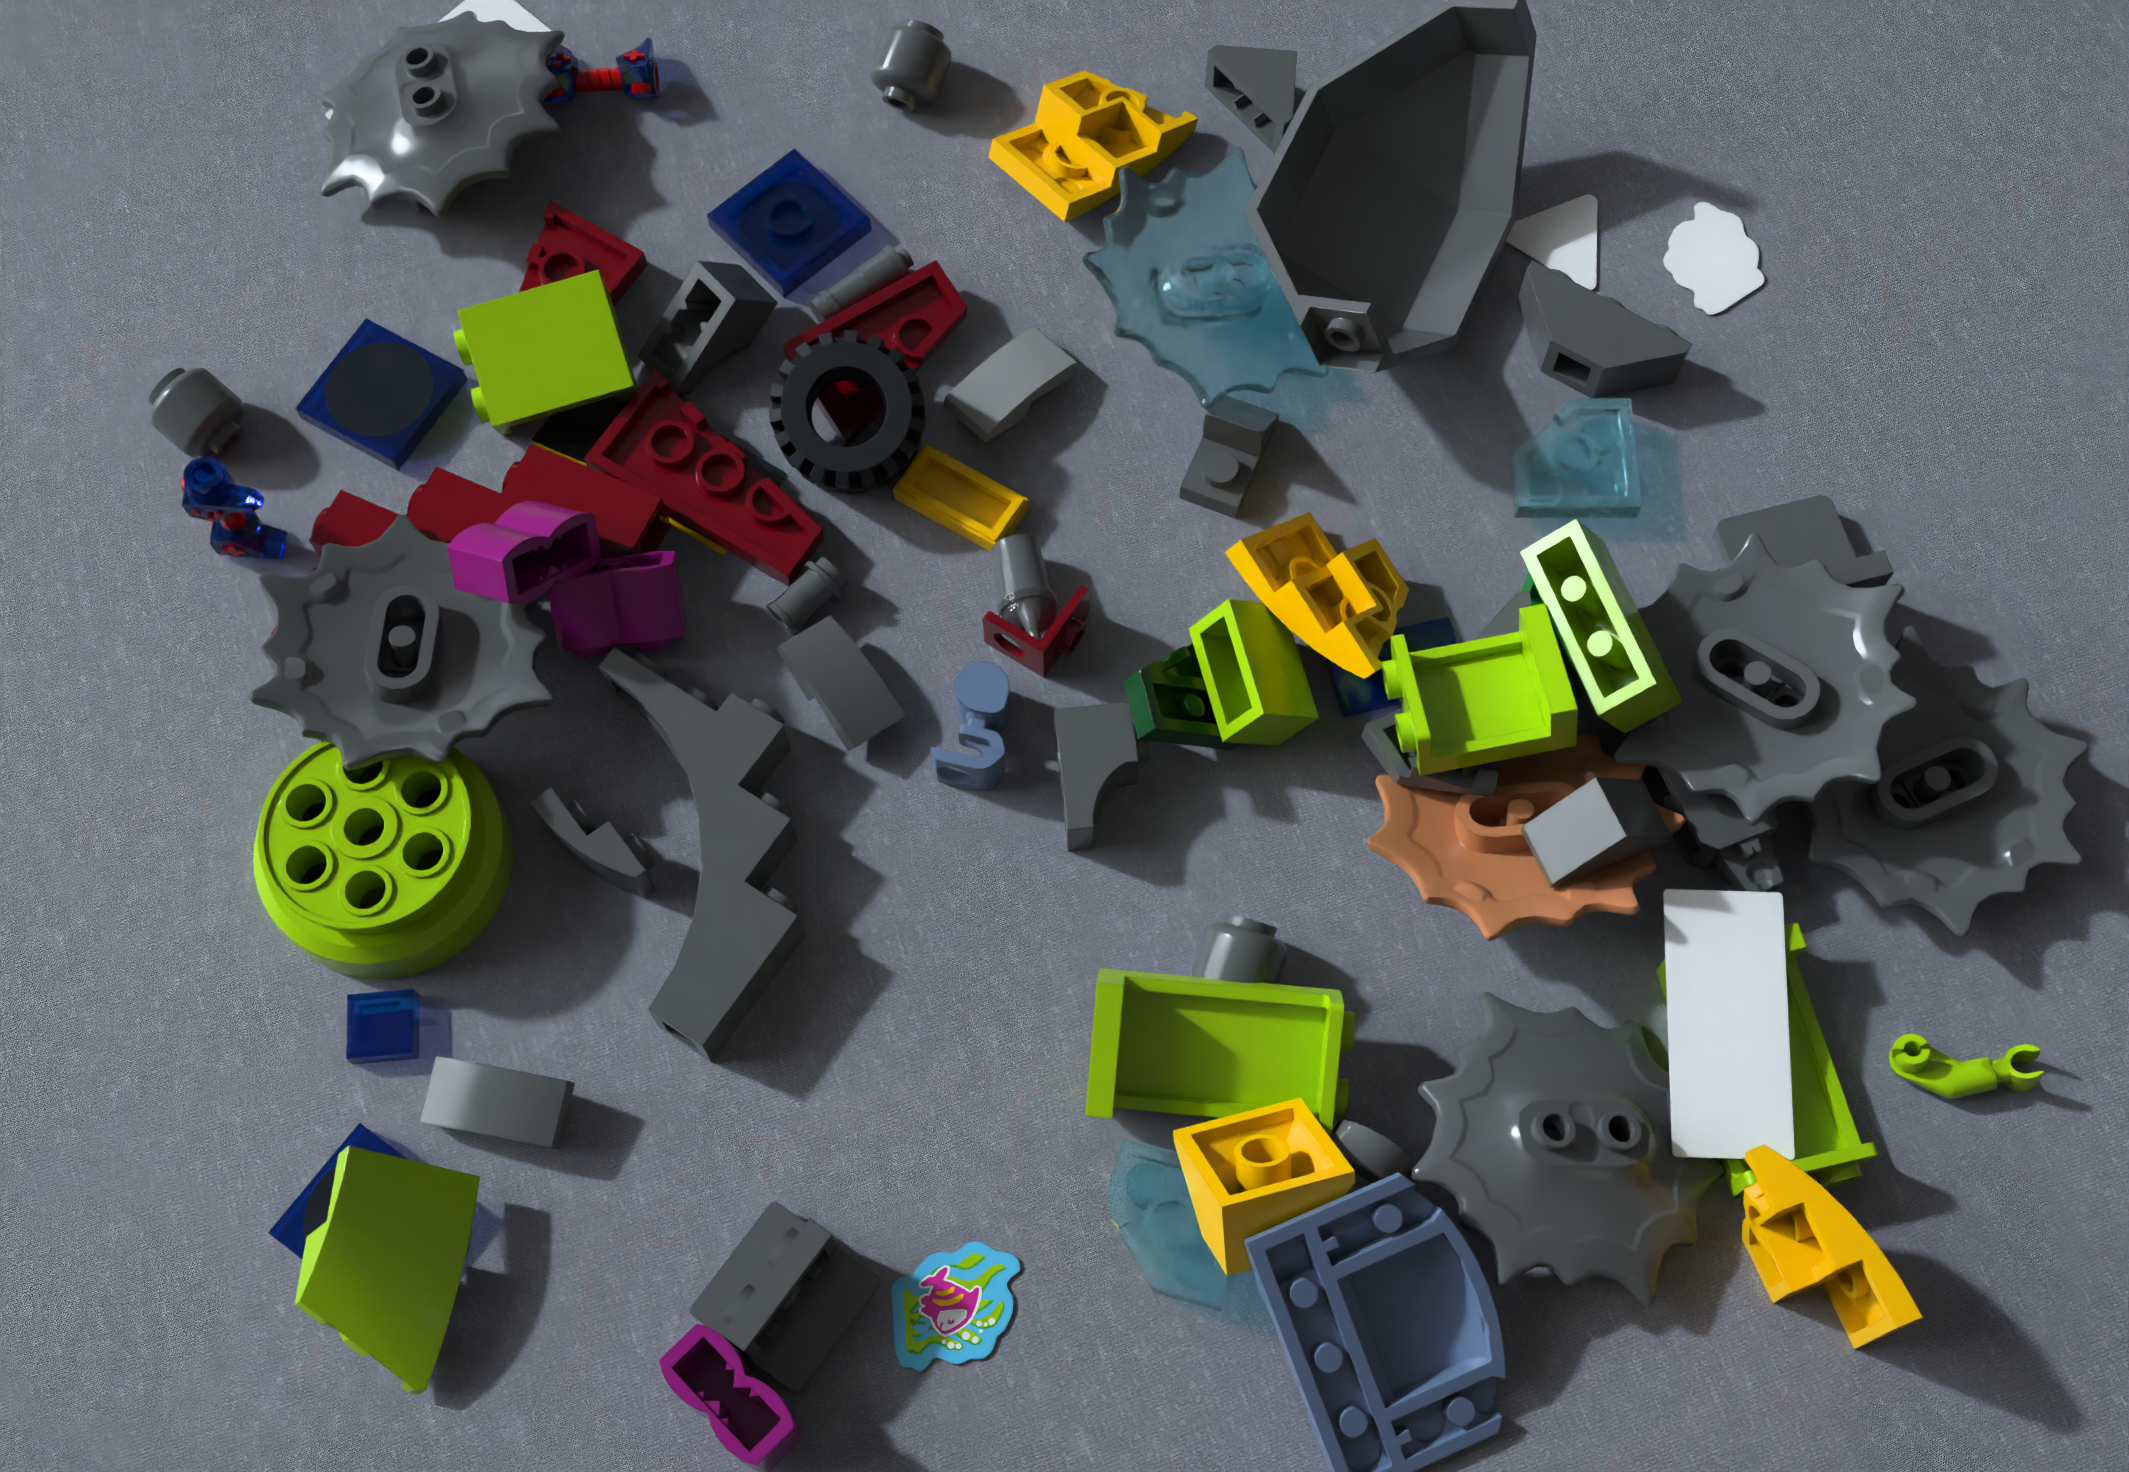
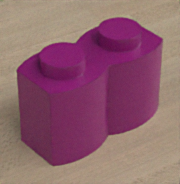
M533 500L520 502L510 507L497 519L495 524L479 523L464 529L447 546L455 589L510 604H524L537 599L553 585L556 579L570 580L582 575L591 569L601 557L594 514Z
M652 551L616 558H599L596 564L586 573L570 580L556 579L548 589L558 650H575V655L578 657L590 658L605 655L612 651V645L619 643H637L638 648L641 650H659L673 645L675 638L684 636L687 619L676 551Z
M696 1324L659 1360L663 1376L673 1392L694 1411L709 1419L710 1425L722 1445L748 1467L758 1472H769L803 1438L799 1422L787 1404L772 1388L762 1381L753 1378L744 1359L723 1336L713 1329Z

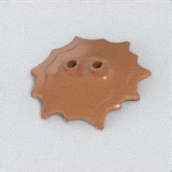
M1577 734L1576 746L1500 760L1499 775L1492 796L1462 794L1397 784L1390 775H1380L1375 780V785L1384 806V824L1375 834L1367 839L1366 842L1369 850L1396 864L1414 880L1423 902L1454 908L1464 913L1477 924L1482 935L1488 941L1496 940L1505 933L1524 926L1552 925L1568 927L1582 915L1591 912L1636 915L1640 910V906L1635 897V885L1657 869L1652 858V849L1550 888L1521 832L1525 824L1595 777L1643 779L1647 765L1621 764L1617 762L1615 758H1611L1602 751L1600 737L1596 735ZM1655 803L1670 833L1678 831L1686 821L1683 815Z

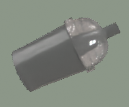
M1027 534L1008 536L996 542L991 548L999 599L997 605L998 616L1041 641V635L1048 631L1057 617V612L1060 608L1058 595L1052 589L1039 540Z

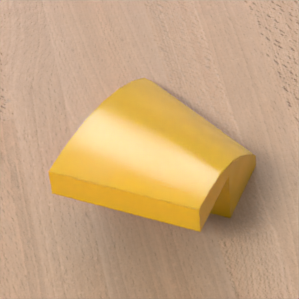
M1083 70L1043 85L1035 122L993 138L988 158L1063 222H1066L1113 198L1155 168L1195 131L1198 118L1187 111H1184L1180 117L1176 118L1148 107L1147 95L1130 88L1116 86L1108 79Z
M1307 512L1243 538L1225 552L1241 577L1265 606L1289 630L1315 651L1341 668L1363 679L1371 676L1381 668V661L1378 659L1383 643L1394 633L1397 625L1396 614L1397 611L1403 608L1409 588L1376 538L1343 551L1338 555L1312 514Z
M1766 1145L1753 1148L1745 1153V1161L1752 1169L1757 1180L1755 1184L1744 1189L1743 1205L1746 1217L1743 1219L1742 1240L1773 1304L1823 1284L1854 1349L1879 1340L1923 1318L1902 1279L1879 1246L1852 1214L1821 1184L1793 1162Z

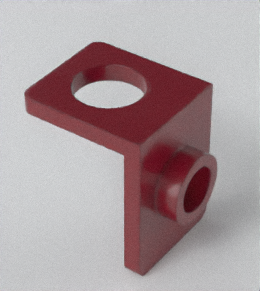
M1083 585L1078 587L1041 641L995 613L988 611L982 619L984 641L989 646L1044 678L1061 653L1067 657L1070 656L1081 642L1087 627L1083 622L1090 612V589ZM1003 635L1014 640L1021 648L1010 643Z

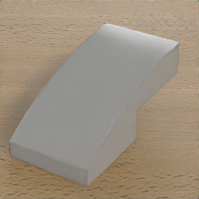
M1033 326L1005 344L976 367L945 397L943 406L980 439L987 442L1024 420L1032 401L1071 379L1076 361L1037 327Z

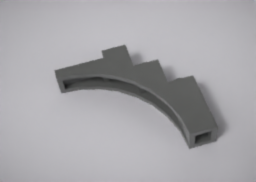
M614 647L599 666L609 691L643 717L676 756L690 784L699 817L701 872L694 916L677 962L648 1010L660 1029L712 1063L804 937L799 918L796 915L798 907L788 897L772 887L767 886L763 892H760L797 842L793 824L789 818L791 811L781 801L767 792L760 791L755 796L791 749L783 724L785 720L778 711L764 701L754 699L750 704L733 692L718 709L716 703L697 688L688 686L683 691L667 681L668 676L666 672L648 657L637 654L632 659Z

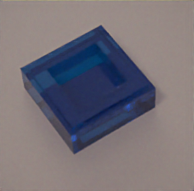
M415 989L347 995L346 1059L352 1065L419 1059L420 995Z

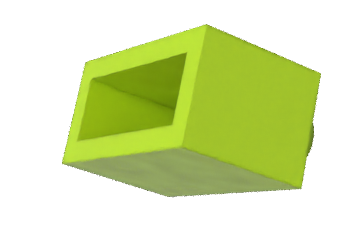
M1227 599L1188 628L1222 742L1278 746L1319 718L1292 631L1264 603Z

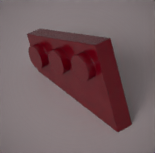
M549 199L543 215L545 225L538 243H533L526 259L528 270L519 292L599 270L607 282L613 306H615L648 264L643 251Z
M935 260L783 343L784 354L791 363L797 356L795 349L804 342H807L809 347L819 343L818 335L831 332L833 338L845 337L844 330L858 331L859 338L869 340L872 334L883 339L885 347L891 351L894 348L899 350L905 356V362L910 369L914 368L915 372H917L967 317L968 307L938 261ZM853 380L841 381L830 385L820 393L815 401L844 447H848L884 408L882 398L874 388Z

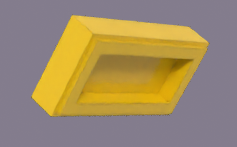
M928 444L923 446L893 488L895 500L991 552V548L996 542L1011 536L1029 510V499Z

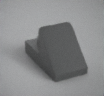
M1223 394L1206 411L1203 436L1180 486L1179 498L1236 519L1278 423L1279 414Z

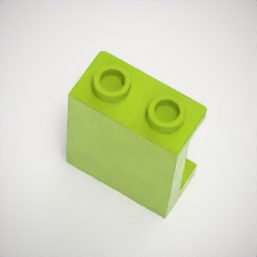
M599 270L457 310L462 329L453 331L455 344L464 366L473 364L480 386L471 389L474 407L481 423L491 422L492 428L500 435L513 433L512 426L610 397H614L617 402L629 400L639 389L607 282Z
M1545 603L1519 608L1518 632L1411 653L1408 652L1404 634L1390 636L1392 660L1381 662L1384 686L1388 700L1400 698L1403 713L1395 714L1399 745L1402 753L1414 752L1420 776L1576 746L1578 708Z

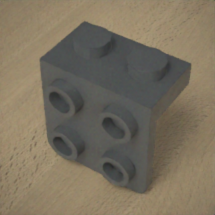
M1823 495L1725 518L1718 523L1714 531L1715 539L1726 566H1729L1739 554L1749 534L1758 533L1768 553L1779 566L1793 568L1803 566L1814 559H1818L1823 562L1828 572L1837 582L1851 588L1884 586L1894 573L1885 550L1856 557L1833 502L1830 498Z

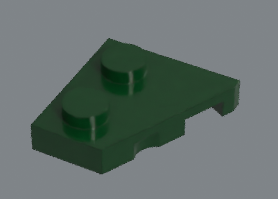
M1193 643L1175 650L1160 661H1155L1123 681L1139 740L1234 750L1243 744L1222 742Z

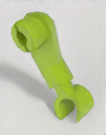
M1910 1033L1896 1039L1889 1051L1888 1058L1894 1074L1947 1099H1957L1995 1090L1997 1084L2003 1082L2007 1087L2015 1091H2029L2039 1083L2044 1071L2021 1073L2016 1071L2011 1063L2016 1061L2029 1062L2038 1058L2041 1049L2031 1044L2014 1046L2001 1059L1990 1061L1988 1057H1981L1960 1062L1929 1046V1043L1920 1035Z

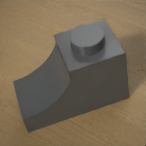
M697 261L637 356L652 371L656 369L669 381L670 388L676 394H690L700 379L719 361L736 350L748 349L778 301L741 265Z
M1129 702L1054 709V735L1068 851L1093 849L1094 826L1102 806L1122 786L1137 784L1138 762L1149 760L1148 741L1139 740L1137 737Z

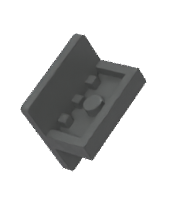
M772 1202L693 1303L690 1313L704 1326L713 1329L723 1336L733 1348L791 1392L799 1394L804 1390L878 1290L880 1280L877 1275L840 1249L833 1235L814 1220L809 1218L805 1223L778 1202Z

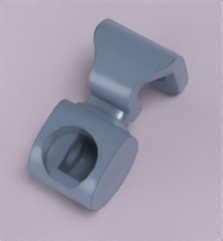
M975 662L967 665L958 673L954 684L956 712L959 720L963 723L958 733L959 744L978 750L983 757H975L938 747H931L932 767L935 779L938 782L974 791H987L994 788L1002 780L1005 774L1006 761L1005 747L999 733L1006 728L1011 703L1009 699L1010 683L1006 673L999 666L990 662ZM949 767L957 768L965 772L956 771Z

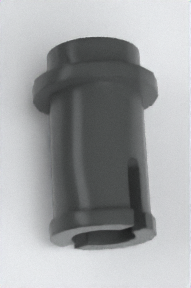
M821 557L816 563L809 560L804 565L806 572L775 601L770 602L766 606L771 615L790 634L794 635L798 628L831 598L838 601L843 597L840 590L847 585V582L836 567L824 557Z

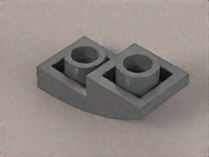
M831 615L776 647L807 700L811 701L814 698L817 700L847 751L856 748L906 717L872 664Z
M549 788L529 802L540 822L554 840L587 870L604 881L643 898H647L656 891L646 872L655 864L633 833L622 839L609 821L596 829L576 800L564 806L552 788Z
M436 1056L420 1122L560 1150L575 1083L522 1071Z

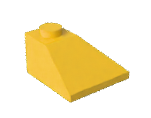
M1301 1097L1173 1130L1174 1144L1202 1237L1226 1276L1252 1271L1244 1239L1343 1197L1355 1184L1354 1169Z

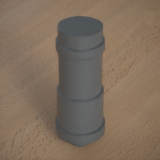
M887 245L878 254L855 268L854 272L827 290L823 289L817 293V296L808 302L809 307L820 324L910 274L908 268L913 266L914 262L905 249L897 253L894 248Z

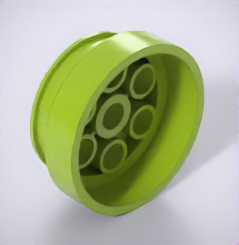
M323 740L306 750L289 764L270 789L260 813L254 843L253 865L257 889L268 914L287 937L307 956L333 971L348 976L365 979H393L414 975L444 963L469 946L482 933L496 914L506 894L512 873L514 847L512 831L503 805L483 773L467 756L453 747L447 762L443 765H437L423 758L403 757L379 761L356 770H348L342 765L341 753L335 744ZM383 766L380 774L373 781L358 784L360 776L367 769ZM430 790H441L438 799L433 804L424 808H415L416 801L422 794ZM317 803H326L319 816L309 821H301L303 814L309 807ZM378 826L384 827L383 833L378 840L369 845L359 846L360 838L367 830ZM435 850L443 851L440 861L434 867L427 870H416L419 860L426 853ZM318 864H326V869L318 880L309 884H302L305 873L311 867ZM376 888H386L382 900L377 905L368 909H359L362 898L369 891Z

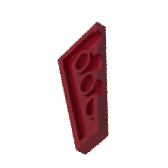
M656 369L651 372L584 457L587 467L662 497L669 517L788 586L793 583L804 565L824 540L822 528L770 478H764L747 462L746 455L730 440L726 442L707 423L706 417L690 401L686 403L670 388L669 381Z

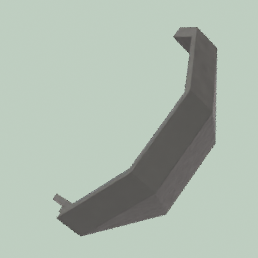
M1448 0L1312 83L1306 91L1244 214L1319 366L1376 373L1457 347L1517 216L1537 37L1526 0Z

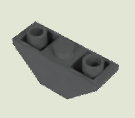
M1534 260L1531 261L1526 269L1517 303L1541 372L1592 399L1674 383L1682 369L1692 343L1679 337L1671 328L1662 324H1654L1627 310L1616 299L1600 296L1579 285L1560 270L1549 269Z

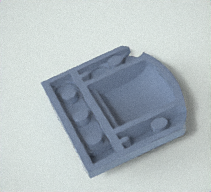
M1399 1172L1244 1239L1259 1294L1267 1305L1310 1417L1311 1423L1309 1425L1330 1472H1414L1499 1433L1502 1415L1498 1412L1491 1413L1498 1378L1505 1379V1356L1499 1319L1489 1286L1468 1243L1452 1220L1441 1208L1435 1207L1430 1200L1411 1188L1415 1184Z

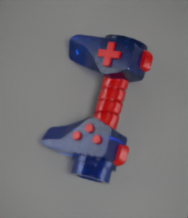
M647 37L634 50L617 56V68H599V70L597 68L579 69L578 59L573 56L572 51L560 44L547 61L548 68L559 80L560 87L550 93L544 99V102H571L572 96L575 93L617 90L623 91L626 95H631L632 99L659 98V69L657 60L654 57L652 39Z
M210 457L196 458L185 467L183 478L180 479L181 488L184 492L182 506L190 517L211 521L209 544L217 554L239 558H284L288 534L284 530L262 523L255 510L263 507L264 497L257 490L247 486L236 485L226 467Z

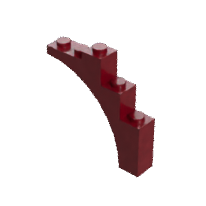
M534 444L529 446L520 462L516 461L509 467L503 480L502 493L436 467L426 484H421L413 492L408 503L406 515L413 525L428 539L450 543L460 532L472 525L479 523L495 524L497 519L515 504L530 500L594 514L601 551L600 558H616L635 553L657 551L671 527L662 497ZM340 490L331 506L324 508L315 519L309 542L321 559L323 546L328 543L359 547L379 539L399 514Z

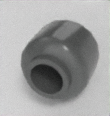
M906 19L901 21L900 26H892L882 33L871 66L870 78L872 83L884 93L882 100L889 106L903 111H914L916 104L929 105L940 97L951 63L952 53L946 43L943 42L944 35L937 28L921 21Z
M176 368L158 382L149 396V403L153 405L150 412L151 424L178 449L191 458L203 457L213 451L218 456H221L231 450L243 435L244 430L239 426L244 414L242 400L204 368H194L188 371L183 368Z
M1226 913L1224 923L1215 922L1206 926L1192 970V976L1229 982L1279 984L1287 956V949L1280 940L1275 938L1276 927Z

